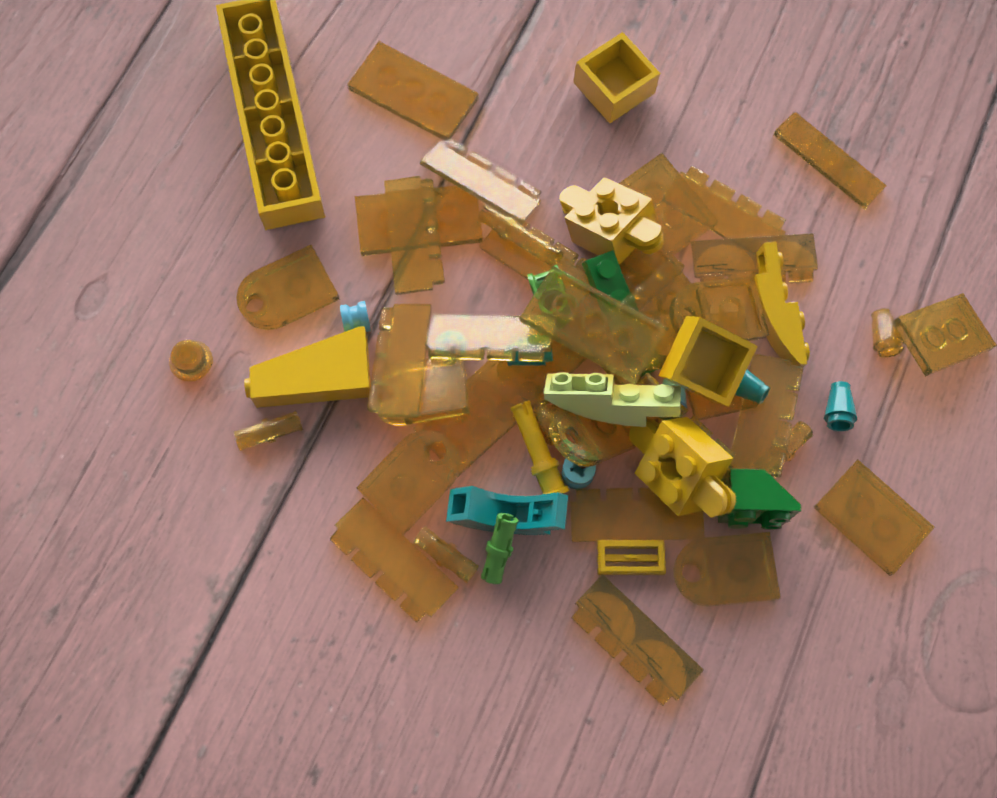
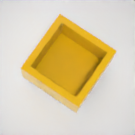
M621 32L576 62L573 83L610 124L654 95L661 73L625 33Z
M686 316L658 376L707 400L729 407L758 346L701 317Z

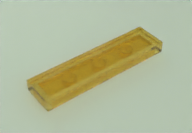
M795 111L773 134L863 209H866L887 186Z

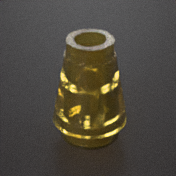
M883 308L874 311L871 314L873 350L877 352L878 356L883 358L900 354L904 350L905 339L890 310Z

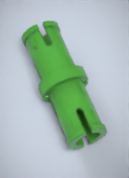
M499 513L496 517L493 536L486 545L488 553L481 574V579H486L485 582L500 584L502 582L508 557L512 556L513 546L511 545L519 521L513 515Z

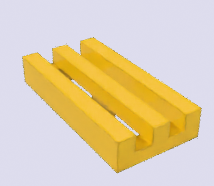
M597 540L598 575L666 574L664 540ZM605 549H657L658 554H605ZM605 562H658V566H605Z

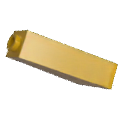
M365 326L356 327L249 367L250 378H246L244 381L246 397L251 398L256 408L372 397L368 337Z

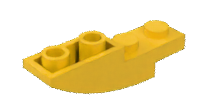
M777 242L763 243L756 252L759 274H756L748 283L751 301L760 326L774 351L791 371H798L807 365L810 357L809 345L807 342H804L802 331L805 328L804 313L799 311L798 302L785 303L788 298V287L786 282H782L781 270L783 269L784 262L782 253L778 252Z

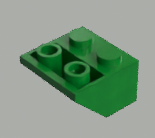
M730 469L721 480L736 495L734 509L728 514L718 516V523H728L729 528L742 529L747 528L748 524H761L762 529H780L782 525L790 522V519L801 512V504L765 469Z

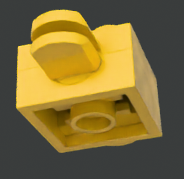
M605 177L590 192L572 185L560 194L559 200L563 213L566 214L564 218L572 243L598 256L613 250L620 265L635 248L646 254H652L660 250L664 244L662 227L657 223L653 201L645 195Z
M683 417L663 420L660 424L654 418L647 419L646 427L631 426L629 439L644 454L635 474L677 516L704 511L709 517L713 518L728 514L734 509L736 495L721 481L733 457L690 418Z

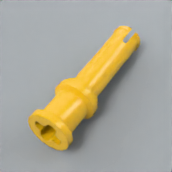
M530 400L511 407L510 409L513 412L534 465L531 467L532 476L537 477L543 494L557 492L564 494L569 492V486L564 485L558 470L559 461L551 457Z

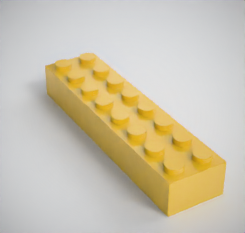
M238 0L216 5L258 213L265 230L325 218L276 0Z

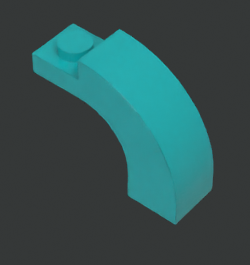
M475 486L450 489L446 522L467 528L494 532L497 515L499 513L513 515L514 518L519 520L514 534L550 535L552 530L565 529L568 495L557 492L534 496H513L490 492Z

